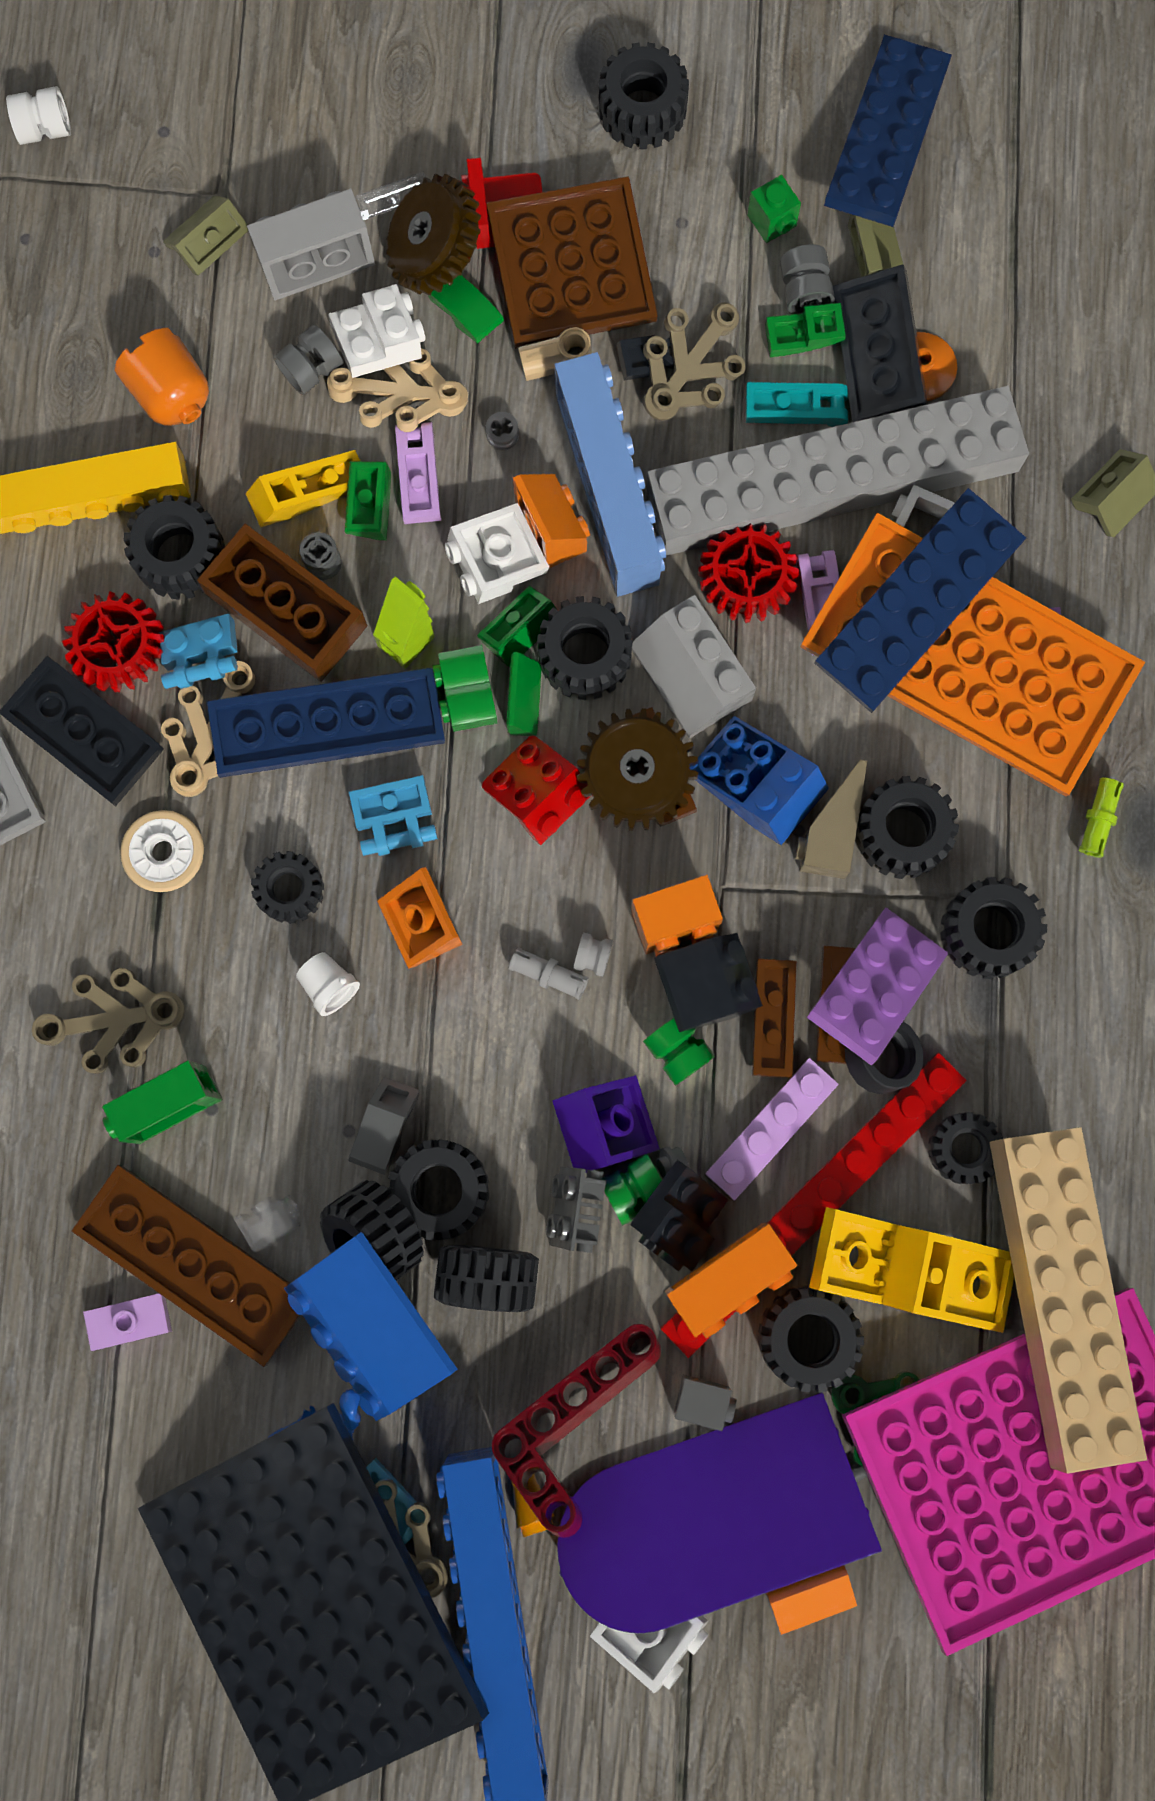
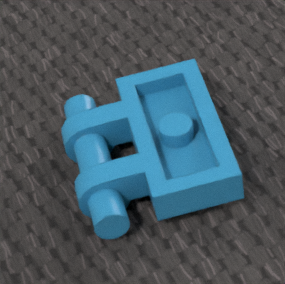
M229 613L159 632L165 637L164 642L160 643V649L163 651L161 664L167 671L174 670V672L161 675V681L165 689L176 686L180 689L193 686L194 681L210 678L212 681L224 678L225 673L238 669L234 656L224 658L226 655L238 652L235 621ZM204 661H205L204 664L192 666V664H196V663H200V662H204Z
M423 775L349 792L357 830L362 831L370 828L373 830L374 838L360 841L363 856L378 853L379 856L390 854L392 849L409 845L413 849L424 846L423 842L438 839L435 825L420 828L418 822L419 817L432 815ZM406 821L408 831L386 835L384 825Z

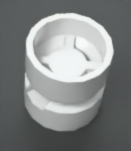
M57 86L39 89L34 97L28 92L7 95L8 114L19 144L39 142L45 134L50 139L71 136L67 108L61 91Z

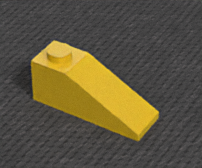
M356 450L259 476L245 494L260 528L294 518L346 496L348 492L350 461H360Z

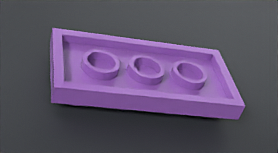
M885 907L807 1018L872 1066L948 955V952Z

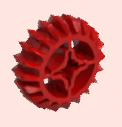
M751 523L746 527V531H741L737 526L733 529L732 535L723 530L719 534L718 541L712 539L708 541L707 549L709 552H702L700 561L704 565L698 568V576L704 579L700 582V590L709 591L706 596L708 604L719 601L716 608L718 614L723 613L726 609L731 610L729 615L731 621L737 618L738 613L744 614L743 619L747 624L751 621L752 614L756 613L757 618L762 622L766 618V610L773 615L778 614L780 610L779 604L788 605L791 599L788 593L796 591L797 584L793 580L798 578L799 569L793 567V565L797 562V555L787 554L791 548L790 541L778 543L781 536L779 531L774 532L771 536L767 535L768 527L766 524L760 527V531H753L754 526ZM743 549V555L737 560H728L727 564H720L728 554ZM756 551L765 554L771 561L762 560ZM747 560H749V569H751V574L753 575L750 586L748 585V576H746V571L744 570ZM769 581H778L767 593L754 596L756 587L768 585ZM725 584H733L738 587L741 595L732 592Z
M109 591L107 599L104 601L100 595L94 594L95 604L89 606L88 603L81 602V608L84 612L81 615L71 613V618L75 625L64 626V631L70 636V638L62 641L63 647L69 650L65 654V659L69 664H74L72 667L73 673L78 677L83 676L82 680L88 686L96 683V687L100 691L105 692L110 685L114 692L120 693L122 685L125 683L129 689L135 690L134 680L139 677L141 681L148 682V676L145 672L148 669L158 671V666L153 660L161 659L163 653L162 649L158 647L165 639L164 635L159 633L164 630V626L160 620H155L156 612L152 608H146V603L140 598L133 601L131 595L124 592L120 599H118L115 592ZM128 618L138 622V624L119 626L112 619ZM99 626L98 632L95 634V636L91 637L95 629ZM112 632L119 638L116 639L118 641V644L115 645L118 653H116L115 650L109 646L113 645L111 643V641L114 639ZM139 646L135 655L130 659L133 649ZM111 658L117 666L101 667L91 663V660Z

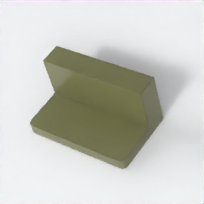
M213 196L172 232L163 243L167 248L175 250L192 273L199 276L248 232V224L229 198Z
M850 214L848 229L860 277L903 264L894 227Z
M1119 449L1071 498L1076 510L1098 517L1106 536L1115 537L1155 496V472L1148 456Z

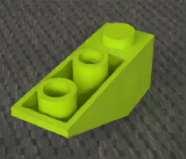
M395 576L390 582L373 636L377 646L406 669L435 636L431 626L433 621L428 615L429 608L423 600L426 596L412 582L408 581L404 584Z

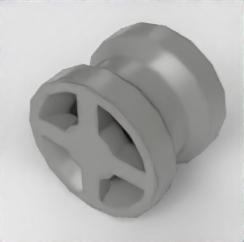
M583 932L573 969L578 971L589 969L596 976L604 977L613 940L605 938L599 941L593 939L591 934Z

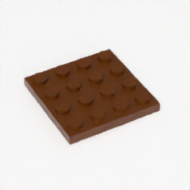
M629 176L487 203V212L515 349L557 338L564 330L573 327L583 329L590 335L657 322L658 315Z

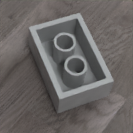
M352 189L332 192L323 199L308 204H298L289 211L275 216H264L255 223L247 225L274 301L375 265L367 228Z

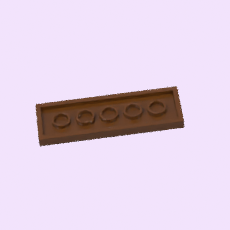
M117 1165L71 1231L263 1367L268 1365L301 1316L292 1309L288 1302V1294L284 1288L290 1282L122 1165Z

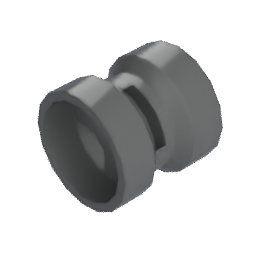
M315 532L303 539L299 552L306 570L320 580H328L336 576L341 569L342 560L335 541L331 536Z

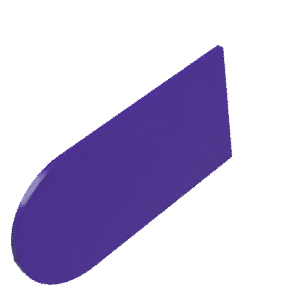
M823 1392L728 1425L723 1428V1431L714 1430L612 1466L585 1482L572 1497L582 1512L581 1527L570 1537H558L557 1546L560 1566L559 1574L563 1577L565 1585L576 1603L589 1616L609 1628L627 1633H651L882 1552L869 1517V1510L864 1504L838 1435L839 1430L835 1427ZM568 1506L564 1512L560 1526L566 1524L570 1518V1509Z

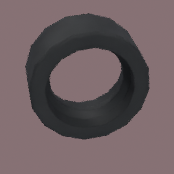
M904 1021L890 1040L898 1054V1069L894 1077L887 1078L876 1069L874 1064L871 1066L845 1046V1061L849 1073L856 1083L868 1092L885 1094L908 1087L918 1078L923 1067V1049L917 1034Z

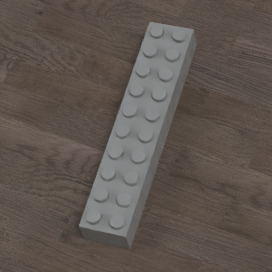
M1008 385L647 471L646 489L654 510L658 535H661L666 556L706 547L710 539L718 541L719 534L723 530L732 535L733 529L737 526L741 531H746V527L751 523L754 526L753 531H760V527L766 524L768 532L898 501L901 494L909 496L913 485L930 492H936L1020 471L1029 455V451Z

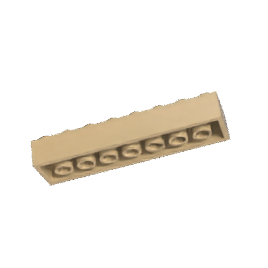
M1082 1128L991 1141L990 1148L1050 1468L1068 1474L1146 1461L1147 1456Z

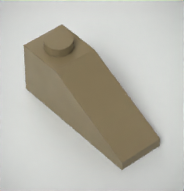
M859 760L810 826L805 838H798L795 859L801 860L800 872L845 879L850 873L867 761Z

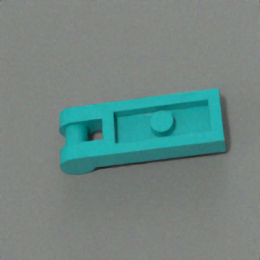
M747 382L746 423L827 424L830 427L848 424V410L845 409V401L848 400V387L845 384ZM820 400L830 402V408L820 407Z

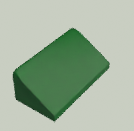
M350 461L345 519L346 534L374 540H387L391 470L386 462Z
M529 585L477 637L504 664L510 667L511 654L513 652L524 654L538 641V635L541 634L540 626L542 621H548V612L553 607L556 609L550 599Z
M519 652L511 654L507 729L510 735L536 736L538 733L542 667L537 661Z

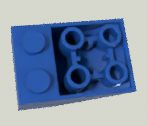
M736 716L731 718L698 757V763L690 767V770L698 772V779L696 781L749 825L779 845L785 842L829 790L816 764Z

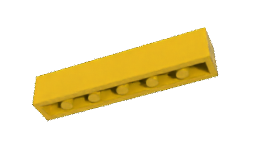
M171 442L0 475V534L14 531L17 533H29L34 531L36 527L50 524L65 526L72 523V520L86 517L101 519L107 517L109 513L123 510L135 512L140 506L143 509L145 506H149L148 501L156 498L158 503L163 502V496L172 495L175 501L178 500L179 496L190 498L191 493L184 455L177 443Z

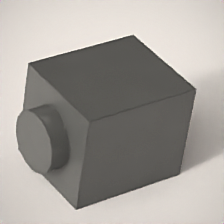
M683 1374L674 1409V1417L677 1420L723 1431L725 1421L731 1423L733 1420L737 1399L731 1397L732 1390L729 1386Z

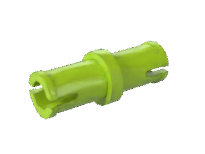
M1111 778L1099 779L1092 809H1088L1085 818L1088 820L1078 850L1079 852L1098 858L1104 856L1110 828L1116 825L1118 819L1115 816V811L1124 783Z

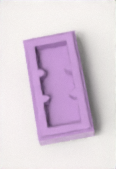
M154 1294L83 1312L91 1351L172 1332L166 1299L161 1294Z

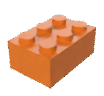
M761 1223L664 1292L694 1337L702 1333L705 1338H708L726 1325L722 1318L732 1311L736 1310V1312L742 1314L760 1301L757 1294L769 1287L775 1291L794 1277L790 1271L798 1265L770 1224Z

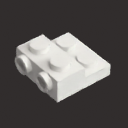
M397 284L363 293V304L328 314L331 328L352 378L422 358L420 342L425 341L423 326L419 319L412 321L410 315L413 314V306L410 296L407 292L400 294Z
M518 503L450 527L448 542L445 543L447 557L452 564L459 563L463 571V575L460 576L463 590L468 597L474 595L478 604L512 592L514 585L548 572L549 565Z
M700 1616L651 1633L621 1632L599 1623L590 1637L655 1693L662 1685L669 1690L679 1678L684 1668L678 1663L687 1650L694 1655L709 1635L703 1630L708 1620Z

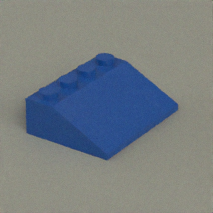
M362 1232L284 1288L288 1294V1302L297 1314L303 1315L311 1327V1335L314 1341L321 1348L328 1351L334 1360V1368L339 1377L345 1382L350 1383L355 1392L361 1397L359 1406L367 1415L373 1416L375 1421L390 1415L458 1370Z

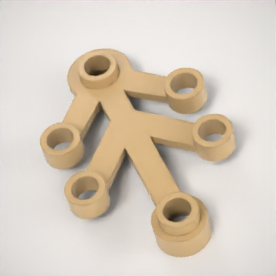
M422 348V358L417 360H423L424 362L417 363L415 362L417 360L409 362V367L412 372L421 374L430 387L417 385L400 365L382 369L394 382L358 377L352 378L350 371L346 368L333 370L327 379L329 396L336 402H349L356 397L357 393L389 397L379 404L369 401L360 406V421L364 426L370 428L378 426L382 419L396 412L398 429L403 432H412L418 427V424L437 413L449 417L460 414L468 402L466 388L459 382L445 381L431 365L430 353ZM415 400L425 402L416 409L407 406ZM375 413L374 416H367L366 414ZM403 418H412L409 421L402 420Z
M237 661L238 669L225 673L223 681L227 687L221 699L239 697L253 688L255 675L248 664ZM238 675L247 676L246 682L242 685H236L234 683L235 678ZM190 686L180 689L178 700L186 708L198 743L192 756L190 757L183 740L186 736V728L180 720L169 718L161 726V733L169 741L176 762L170 773L171 786L178 794L185 797L199 795L207 787L208 780L218 776L216 761L206 764L211 752L214 751L210 720L207 724L201 707L203 695L197 687ZM190 692H195L197 695L195 701L186 703L185 696ZM173 725H178L180 728L178 734L169 736L168 729ZM187 774H196V780L193 784L186 785L184 783V778Z

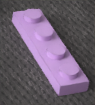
M810 1058L807 1059L708 1169L705 1175L735 1201L839 1084Z

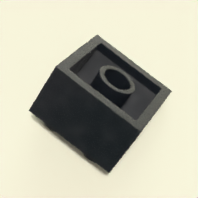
M738 933L713 937L654 958L679 1032L730 1020L763 1006Z

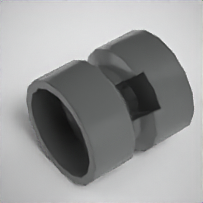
M808 244L792 248L784 253L780 259L782 278L786 284L785 296L789 312L792 314H802L805 306L833 304L835 297L833 285L828 276L830 268L825 248L820 245Z
M314 324L297 337L298 344L296 346L289 343L273 356L276 365L284 377L303 396L319 384L320 375L327 377L333 370L343 364V360L333 343ZM309 352L316 362L312 364L305 354Z

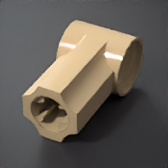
M577 327L564 330L557 338L518 347L526 381L555 374V363L592 354L588 333ZM573 347H581L584 349L581 353L577 355H571L567 353V351Z

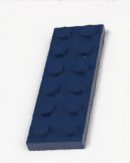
M884 34L826 195L824 206L894 227L952 54Z
M968 488L815 660L814 664L872 713L1024 542L1026 537Z
M433 668L207 701L219 778L445 743Z

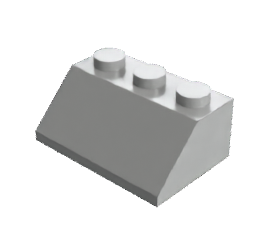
M696 595L663 613L632 643L633 653L682 729L686 731L688 738L693 737L753 700L756 690L755 685Z

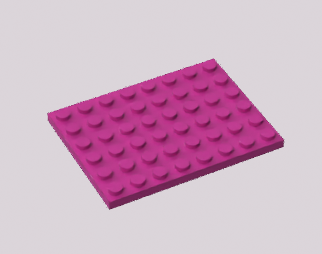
M1134 1288L1123 1289L1114 1293L1147 1456L1146 1461L1068 1474L1050 1468L1025 1334L842 1414L944 1655L949 1656L1155 1559V1335Z

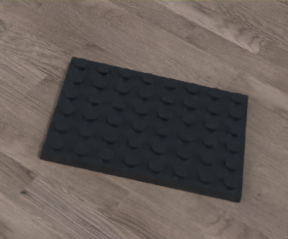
M334 1403L138 1508L278 1801H309L483 1721L489 1714Z

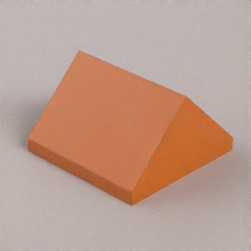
M426 867L420 868L377 900L408 969L463 945Z
M844 1565L766 1593L781 1635L857 1606L849 1575Z

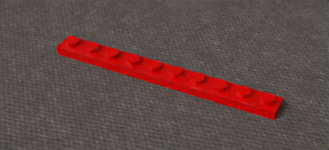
M940 1053L935 1054L922 1067L918 1078L910 1086L900 1089L766 1222L770 1224L791 1256L822 1226L826 1207L838 1210L967 1081ZM736 1310L732 1311L730 1314L722 1318L724 1322H726L736 1312ZM678 1311L660 1327L688 1359L710 1338H705L702 1333L694 1337Z

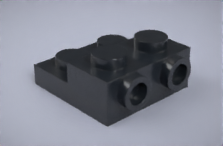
M677 1159L630 1225L642 1234L638 1242L657 1256L664 1250L660 1258L678 1272L683 1266L693 1271L715 1240L706 1230L718 1217L728 1199Z

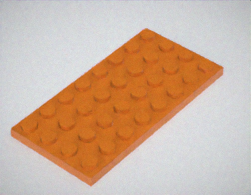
M876 513L800 647L819 657L923 538L885 516ZM992 577L887 696L1058 793L1068 796L1144 666L1145 661Z

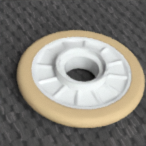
M167 810L153 811L138 818L126 831L120 850L121 862L129 878L138 886L153 892L176 890L187 884L196 875L201 866L204 854L202 836L195 824L184 815ZM162 841L169 842L172 846L170 857L164 861L155 860L152 854L154 846Z

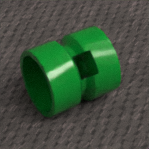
M673 1018L648 1036L643 1043L655 1059L664 1060L663 1070L676 1086L716 1056L704 1039H695L694 1033L696 1029L679 1032Z
M647 1154L629 1163L627 1172L622 1173L616 1170L602 1178V1180L606 1181L604 1192L622 1226L631 1222L662 1181Z

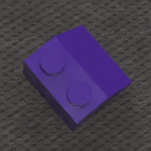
M636 1075L584 1088L552 1100L573 1168L586 1169L585 1173H587V1170L595 1171L660 1150Z

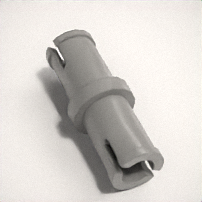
M520 947L516 949V953L513 954L509 964V970L539 981V986L545 989L549 986L578 1000L581 999L589 981V977L559 966V961L550 958L548 961Z

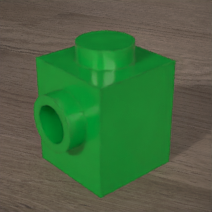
M781 174L751 191L747 216L765 243H768L797 226L801 202Z

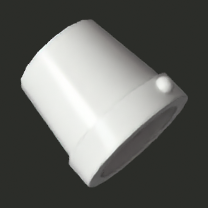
M325 952L310 958L296 974V978L321 1016H328L343 1007L356 994L360 983L351 973L348 974Z

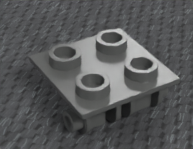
M560 1167V1172L554 1176L552 1183V1197L556 1198L554 1214L549 1215L546 1224V1235L550 1238L549 1245L574 1251L575 1243H577L576 1251L592 1253L593 1245L598 1243L600 1225L578 1221L579 1218L601 1221V1217L580 1214V1207L602 1209L603 1205L581 1202V1199L587 1198L603 1201L606 1181L602 1180L603 1172L587 1170V1177L585 1178L586 1169Z

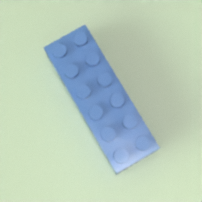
M598 352L555 363L557 402L616 596L619 597L658 586L660 583V573L665 571L663 558H666V550L661 535L656 537L654 535L652 524L656 523L655 514L651 502H644L642 489H645L642 471L639 466L633 467L631 457L634 454L633 442L629 432L623 433L621 421L624 420L619 398L613 399L610 387H613V379L608 364H601Z

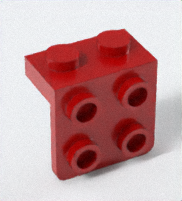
M481 157L467 159L468 174L461 175L463 183L468 185L467 188L474 191L473 199L479 202L476 212L481 215V219L478 221L480 234H478L476 243L477 249L494 247L487 203L542 193L541 177L538 173H525L483 178Z
M529 736L481 785L489 796L518 819L531 838L539 845H542L591 797H582L581 790L588 785L587 783L578 782L577 775L581 773L577 767L536 736Z

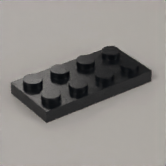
M904 264L833 285L835 303H841L846 337L844 341H841L853 422L928 405L907 270Z
M49 656L43 659L0 709V715L115 807L164 750L159 743Z

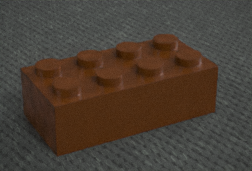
M246 523L197 579L208 597L319 682L325 679L368 626L361 610Z

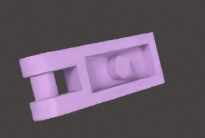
M422 422L421 426L412 432H403L395 425L404 524L441 521L432 422ZM422 442L423 447L409 448V443Z
M834 550L822 551L821 555L809 557L808 553L797 555L796 568L799 569L798 577L808 632L839 579ZM823 570L825 577L813 578V571Z

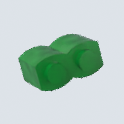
M479 645L438 653L440 664L432 666L436 686H444L447 700L440 701L444 723L451 722L453 732L497 724V715L483 646Z

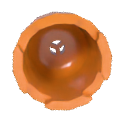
M169 328L155 329L142 335L140 339L143 344L132 353L125 349L117 359L114 371L154 422L166 426L194 422L201 415V409L209 395V384L204 373L180 337L174 335Z

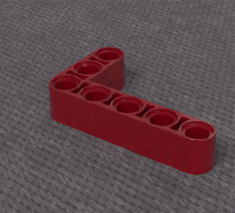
M633 1324L626 1328L503 1426L493 1437L492 1452L541 1524L555 1536L565 1538L574 1535L581 1527L582 1512L542 1455L655 1365L661 1355V1345L653 1330L647 1325ZM647 1338L651 1340L650 1348L646 1353L641 1355L632 1353V1345L637 1339ZM608 1363L618 1364L619 1371L615 1378L611 1380L600 1378V1372L604 1365ZM577 1388L586 1389L587 1397L581 1405H569V1396L573 1390ZM547 1413L554 1414L555 1422L552 1428L546 1432H539L537 1430L538 1419ZM521 1439V1452L514 1458H506L505 1447L509 1441ZM536 1472H544L546 1475L544 1487L537 1492H530L528 1488L529 1478ZM561 1505H567L570 1509L569 1520L562 1526H554L552 1523L553 1511Z

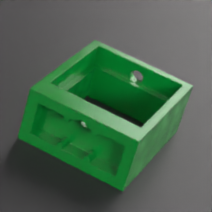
M187 1060L103 1105L102 1108L106 1114V1117L103 1118V1124L113 1139L118 1138L119 1142L141 1144L223 1099L206 1066Z

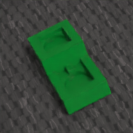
M458 275L453 280L451 286L448 284L443 285L441 292L433 290L432 294L428 295L430 301L450 315L455 326L477 344L504 321L503 316L492 303L462 275Z
M841 303L805 306L802 314L766 317L765 321L770 358L820 349L844 341L846 337Z

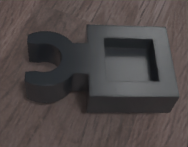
M655 335L619 340L617 350L624 381L651 377L649 362L644 356L643 348L646 342ZM669 337L665 340L668 349L671 348V342ZM650 344V350L654 354H661V349L658 345ZM667 349V353L662 358L665 367L673 369V357Z

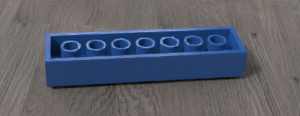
M492 1447L448 1454L443 1465L440 1466V1472L436 1474L439 1497H447L448 1503L447 1514L443 1515L446 1541L453 1540L454 1542L453 1557L449 1559L452 1582L453 1584L460 1583L461 1588L459 1600L456 1601L459 1627L466 1626L467 1628L466 1644H463L464 1663L468 1671L473 1670L474 1676L472 1679L489 1711L487 1717L479 1722V1731L476 1732L479 1759H487L485 1764L486 1776H483L485 1801H547L549 1780L499 1462L492 1452Z

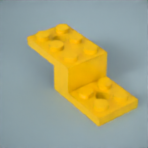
M826 1207L809 1288L1003 1333L1014 1281V1272L1009 1251ZM856 1246L858 1249V1259L851 1266L849 1255ZM979 1276L980 1286L977 1293L974 1294L973 1282Z

